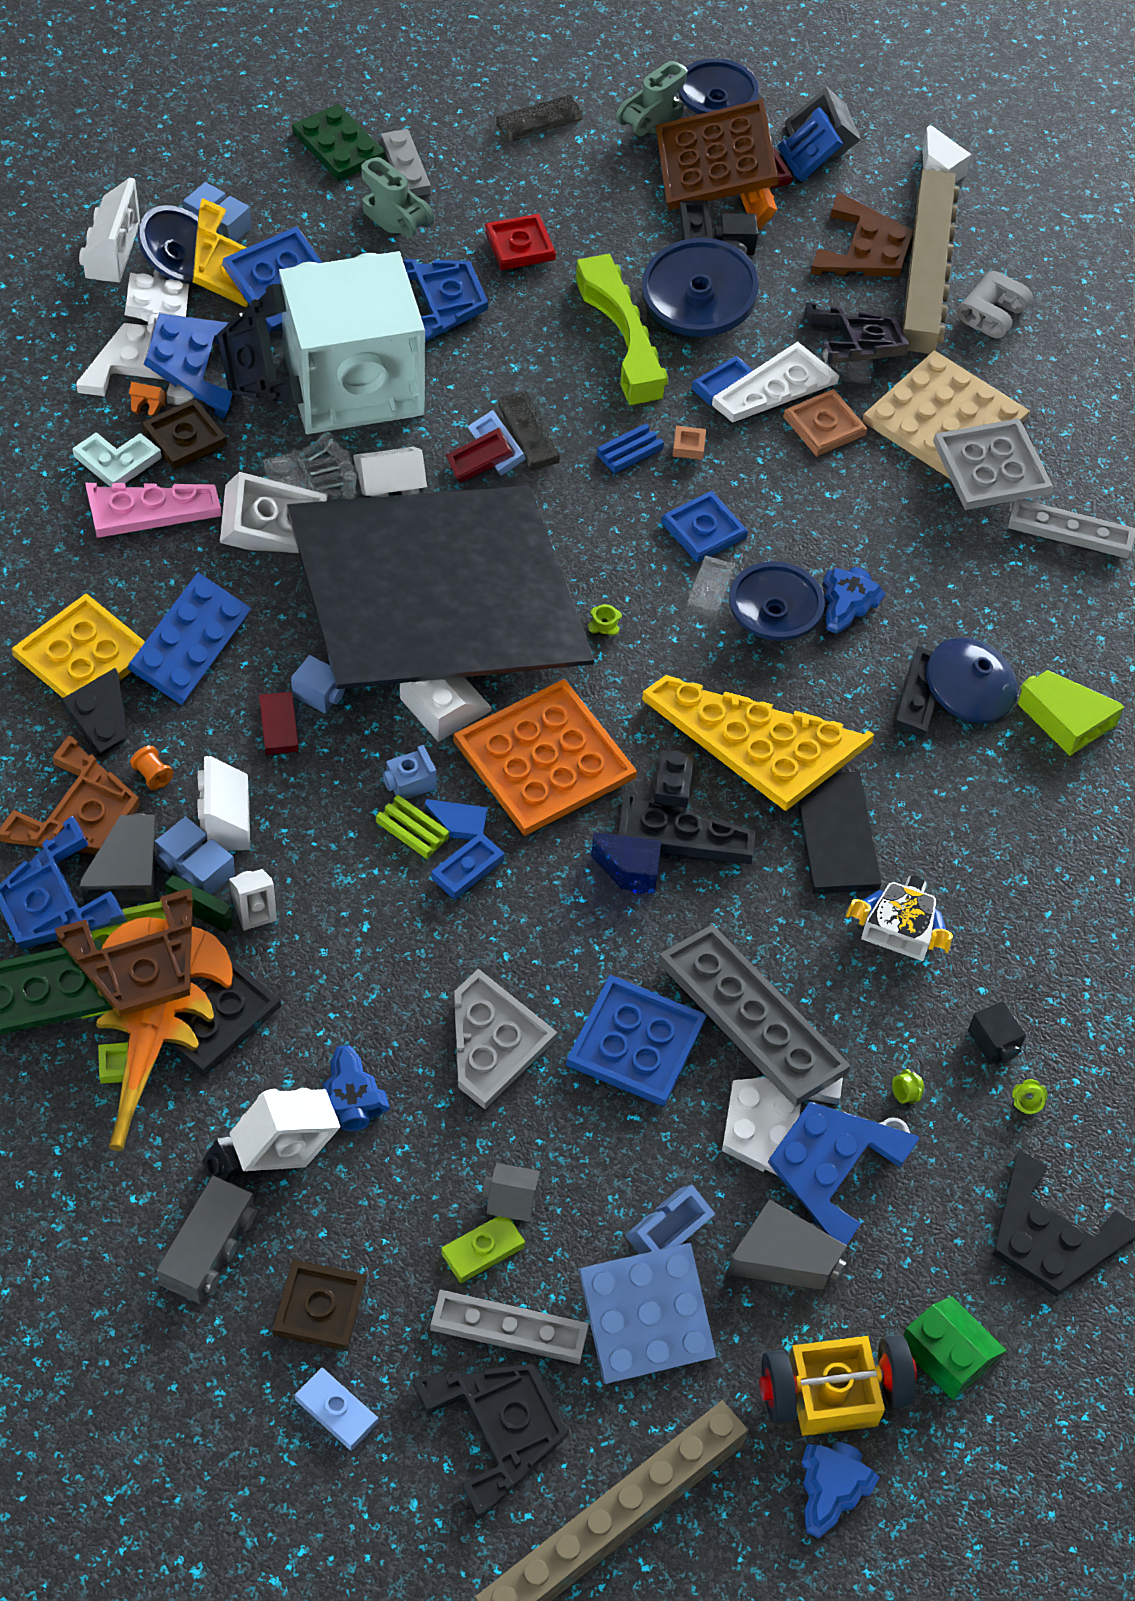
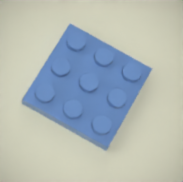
M691 1243L578 1268L604 1384L716 1357Z

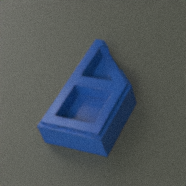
M426 799V812L431 814L441 826L449 831L450 838L472 840L479 833L484 834L487 807Z

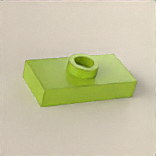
M497 1216L442 1247L441 1254L461 1284L525 1248V1241L510 1218Z

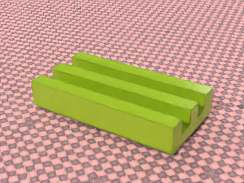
M399 795L394 798L393 804L389 803L385 806L383 813L379 812L376 815V823L426 859L449 839V831ZM394 817L399 822L404 824L409 831H411L415 835H419L431 845L427 846L390 818Z

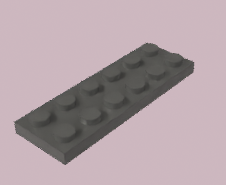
M713 924L659 954L658 963L795 1107L848 1075L851 1065Z

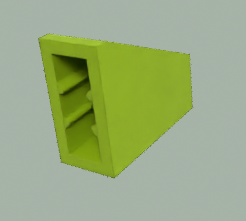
M1049 670L1037 677L1033 675L1025 680L1021 686L1022 691L1017 703L1069 756L1116 727L1124 709L1120 702Z

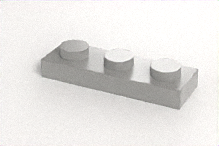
M409 130L382 133L381 143L390 165L407 178L408 190L416 196L431 194L430 182Z

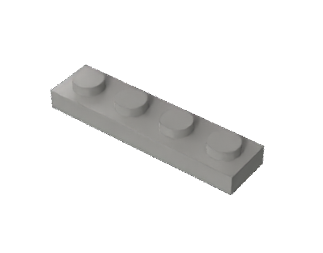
M1026 500L1014 501L1008 524L1009 529L1127 559L1130 556L1135 536V528Z
M440 1290L430 1330L580 1364L589 1323Z

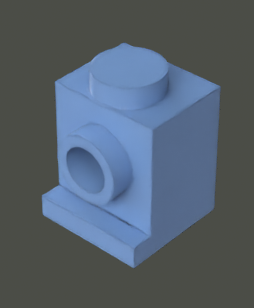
M424 745L417 747L415 752L386 761V771L383 772V780L388 791L393 790L396 796L399 795L406 800L436 789V769Z

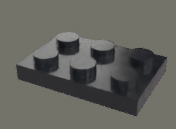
M230 958V961L232 963L233 977L230 988H225L220 983L211 979H205L198 985L205 992L211 1003L214 1014L213 1021L207 1022L202 1017L191 1013H175L174 1017L181 1019L194 1032L199 1043L198 1049L192 1051L185 1046L165 1042L203 1076L281 1007V1000L232 958Z

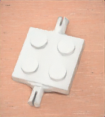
M156 270L153 272V277L144 273H130L124 315L148 321L147 330L151 334L159 313L186 317L189 284H183L178 280H166L165 276L159 275V272Z

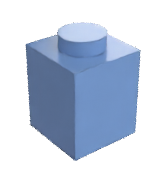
M311 655L306 658L291 677L292 696L323 713H326L333 704H338L344 695L345 689L336 688L331 666Z

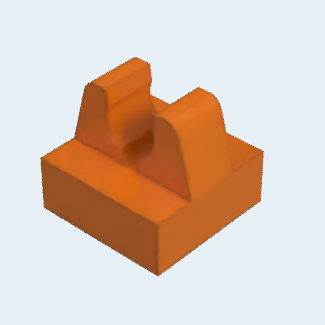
M131 382L129 389L131 410L135 414H139L141 406L147 402L149 404L148 415L150 417L157 416L162 405L165 406L167 393L161 387Z

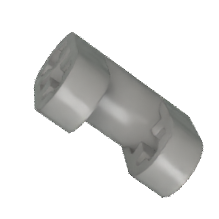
M989 271L960 304L957 314L965 324L993 338H1002L1011 328L1012 319L1006 311L994 306V304L1014 313H1022L1032 302L1033 295L1025 285L999 272Z

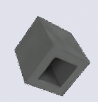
M496 1163L493 1176L485 1177L482 1198L488 1199L486 1214L530 1222L536 1200L540 1171Z

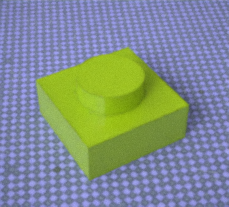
M128 1042L98 1045L99 1078L101 1084L123 1082Z

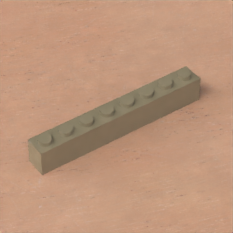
M922 169L917 193L902 330L909 342L908 351L931 354L936 349L937 343H943L945 326L940 325V323L945 322L947 305L942 303L947 302L950 285L945 284V281L949 282L952 265L947 264V261L951 262L954 247L949 242H953L956 227L951 222L955 223L958 206L953 205V203H957L960 186H955L956 174Z
M723 1400L720 1401L476 1595L475 1601H552L743 1447L748 1429Z

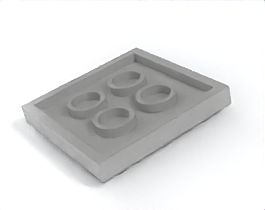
M1020 418L935 434L933 443L965 510L1051 494L1053 485Z

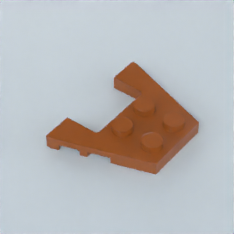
M68 735L52 757L55 766L79 777L46 822H39L13 810L0 827L1 842L44 848L42 843L46 839L50 841L65 828L63 823L73 816L89 844L77 852L96 855L119 816L132 815L140 806L138 796L114 774L108 773L102 768L92 754L89 756L78 745V741Z

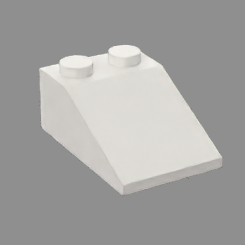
M239 472L225 485L220 543L247 550L299 553L287 512V504L326 501L327 495Z

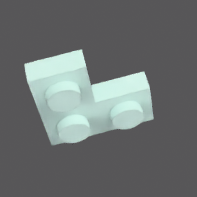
M97 432L73 448L74 457L110 487H112V483L128 482L162 458L161 450L141 433L118 449Z

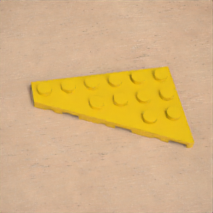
M665 675L643 691L642 700L785 811L873 743L874 734L867 730L865 734L844 729L842 723L825 721L817 716L794 711V714L772 709L773 704L755 702L748 697L726 691L723 695L702 690L703 685L693 682L687 683L679 678Z

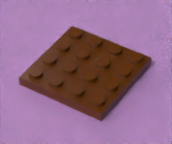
M764 99L655 125L666 202L669 211L679 209L680 201H712L779 185Z

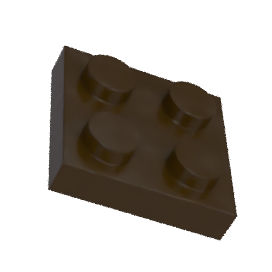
M196 398L142 422L144 433L161 450L162 456L174 470L227 445L226 435Z
M292 1259L273 1326V1336L348 1351L366 1286L367 1275Z

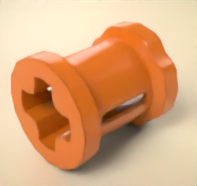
M145 746L133 755L130 764L134 770L140 771L145 777L146 785L150 790H158L172 780L174 771L169 765H164L158 757V750L154 746Z

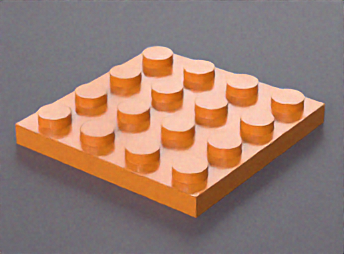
M565 679L453 734V742L524 836L627 784L637 777L635 767Z

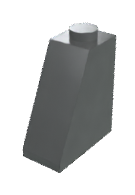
M135 813L119 816L81 879L80 886L84 904L92 902L109 891L112 892L119 904L154 903L157 857L155 840L158 839L155 815Z
M769 1199L731 1256L727 1272L733 1276L824 1290L830 1279L837 1282L848 1263L843 1260L847 1246Z

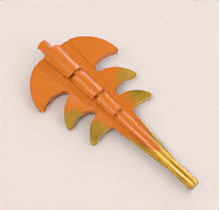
M143 917L123 923L110 934L102 949L168 930L167 921L159 918ZM192 927L191 978L202 977L220 983L225 988H230L233 973L232 963L226 948L211 933ZM191 983L190 996L119 1017L115 1010L112 1009L97 1020L96 1025L98 1028H112L130 1033L119 1109L109 1143L110 1149L115 1151H123L132 1116L163 1042L176 1043L192 1051L198 1049L199 1043L189 1025L181 1019L174 1017L175 1013H191L202 1017L207 1022L213 1021L214 1014L211 1003L205 992L197 985Z

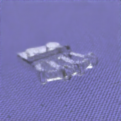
M330 432L322 433L316 442L301 451L293 448L292 453L263 459V469L269 480L326 494V501L358 498L355 486L359 474L356 467L351 465V454L335 442V437ZM325 451H328L332 455L329 457L312 460L320 454L324 453ZM339 468H340V471H338V472H334V473H330V474H326V475H321V476H317V477H313V478H312V476H311V475H314V474H318V473H322V472H326V471H331V470H335V469H339ZM343 485L341 490H323Z

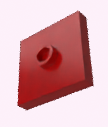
M540 214L485 223L484 231L500 270L556 260V251Z

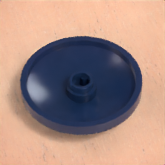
M691 238L675 242L663 248L650 260L642 278L643 301L651 317L664 328L685 336L708 337L732 330L748 318L758 299L759 279L757 270L750 258L737 247L717 239Z

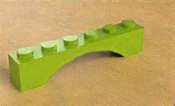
M610 254L578 259L575 281L583 300L605 313L617 325L625 339L628 352L622 362L620 385L628 404L634 405L663 399L664 387L668 385V375L666 369L660 367L656 347H651L648 329L646 326H642L640 322L639 309L637 305H633L631 302L630 289L628 285L623 284L619 265L614 264Z

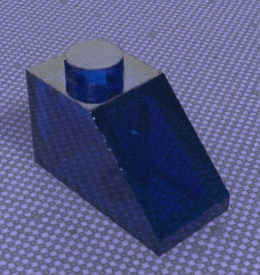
M593 833L591 857L620 889L640 894L646 892L655 893L661 841Z

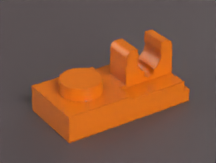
M770 187L740 194L747 214H756L757 228L760 230L778 210L774 202V195L769 190Z

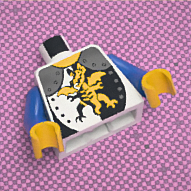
M909 876L905 885L892 882L889 883L885 891L878 890L863 900H852L845 915L847 918H857L862 926L865 924L861 937L862 940L924 961L927 949L933 950L934 947L944 949L945 953H949L953 935L947 931L942 913L935 909L936 898L924 893L927 883L919 876Z

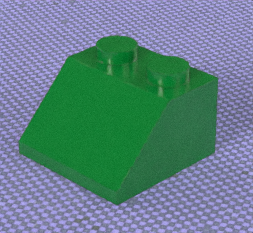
M953 1296L931 1305L906 1328L903 1334L914 1361L953 1401L1007 1351Z

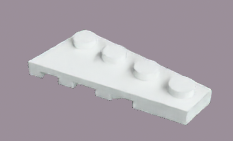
M796 342L715 395L712 406L733 423L838 384L839 375L799 342Z

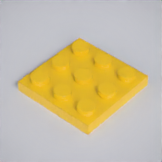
M86 593L12 648V652L17 660L64 698L114 668L118 671L119 681L131 673L127 667L145 641Z

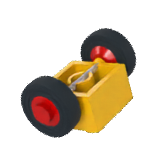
M893 1335L880 1339L878 1366L874 1364L868 1336L792 1345L789 1357L784 1350L764 1353L761 1362L762 1377H759V1389L761 1398L766 1403L768 1414L773 1423L793 1421L797 1410L802 1436L878 1426L885 1411L879 1383L881 1382L884 1395L891 1407L910 1406L915 1401L917 1370L909 1346L903 1336Z

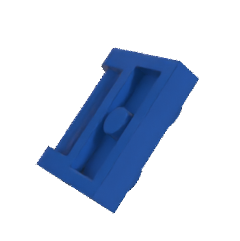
M818 107L812 112V117L787 140L783 139L777 147L795 177L803 182L843 145V142L829 122L827 114Z

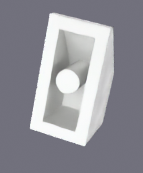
M928 126L922 148L923 169L956 174V183L967 175L971 154L933 126Z
M263 869L254 872L246 871L229 879L231 898L243 931L277 921L274 884L272 878Z

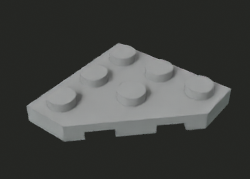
M479 969L454 991L458 1088L483 1109H486L557 1039V1031Z

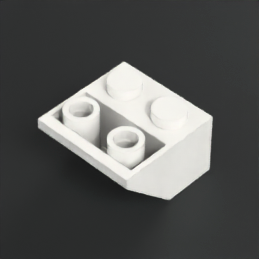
M211 756L204 757V770H198L200 799H198L197 805L200 829L207 834V842L212 838L226 851L250 850L248 775Z

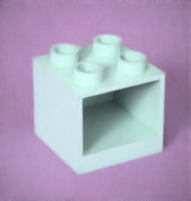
M400 251L384 254L364 253L351 259L325 263L304 262L292 268L279 269L280 284L282 285L286 312L282 313L284 357L289 375L299 376L304 403L298 404L305 433L312 434L424 415L425 328Z

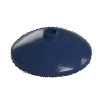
M713 58L696 61L686 67V83L678 90L679 98L689 109L697 114H703L756 101L759 95V83L754 74L743 65L726 59Z
M157 206L143 216L137 229L139 247L149 264L163 276L172 280H178L183 284H196L192 281L198 216L177 206Z
M769 561L754 564L738 574L731 585L729 606L736 621L748 632L764 639L785 641L802 637L818 625L823 615L825 598L821 586L807 571L789 563Z
M966 637L948 639L935 648L927 661L926 678L933 696L947 711L960 719L973 723H991L1004 717L1016 702L1018 684L1011 665L995 648L982 641Z

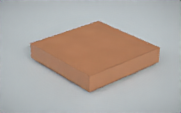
M834 389L784 410V419L816 457L861 438L867 432V427Z

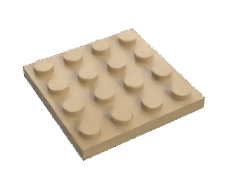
M934 350L863 415L862 422L950 479L933 443L936 433L1019 418L1023 423L1028 418L1030 410Z

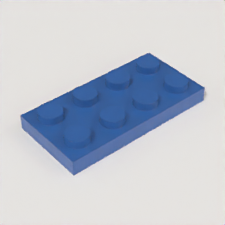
M197 572L130 661L127 669L180 705H183L252 608Z

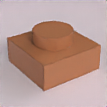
M676 426L673 457L703 460L706 429Z

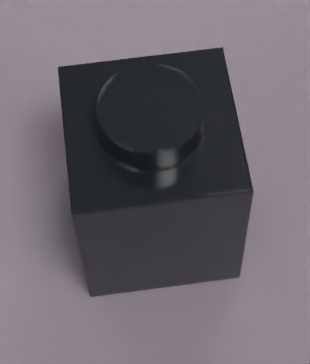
M1005 1001L974 1013L968 1028L969 1034L989 1064L1001 1059L1006 1062L1015 1058L1021 1052L1022 1044L1027 1035Z

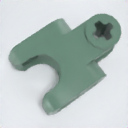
M669 61L646 76L643 82V89L620 105L616 114V121L621 125H630L633 127L634 134L643 136L646 133L656 134L655 125L678 120L682 116L684 103L675 98V95L686 83V67L678 62ZM669 74H677L671 79L666 78Z
M380 157L366 160L361 165L362 179L372 190V193L362 198V209L380 227L389 233H401L406 238H411L416 234L417 228L420 226L428 227L434 223L432 209L424 200L408 190L407 178ZM372 171H380L383 175L379 177Z

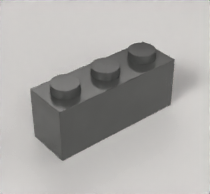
M212 1176L157 1269L160 1286L198 1304L201 1303L206 1293L211 1294L219 1282V1270L224 1261L230 1262L237 1251L239 1235L243 1229L248 1230L254 1222L257 1210L254 1208L253 1193Z

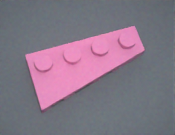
M85 483L97 538L222 516L215 485L174 484L172 488H161L157 484L144 483V488L126 487L125 483H112V487H97V483Z

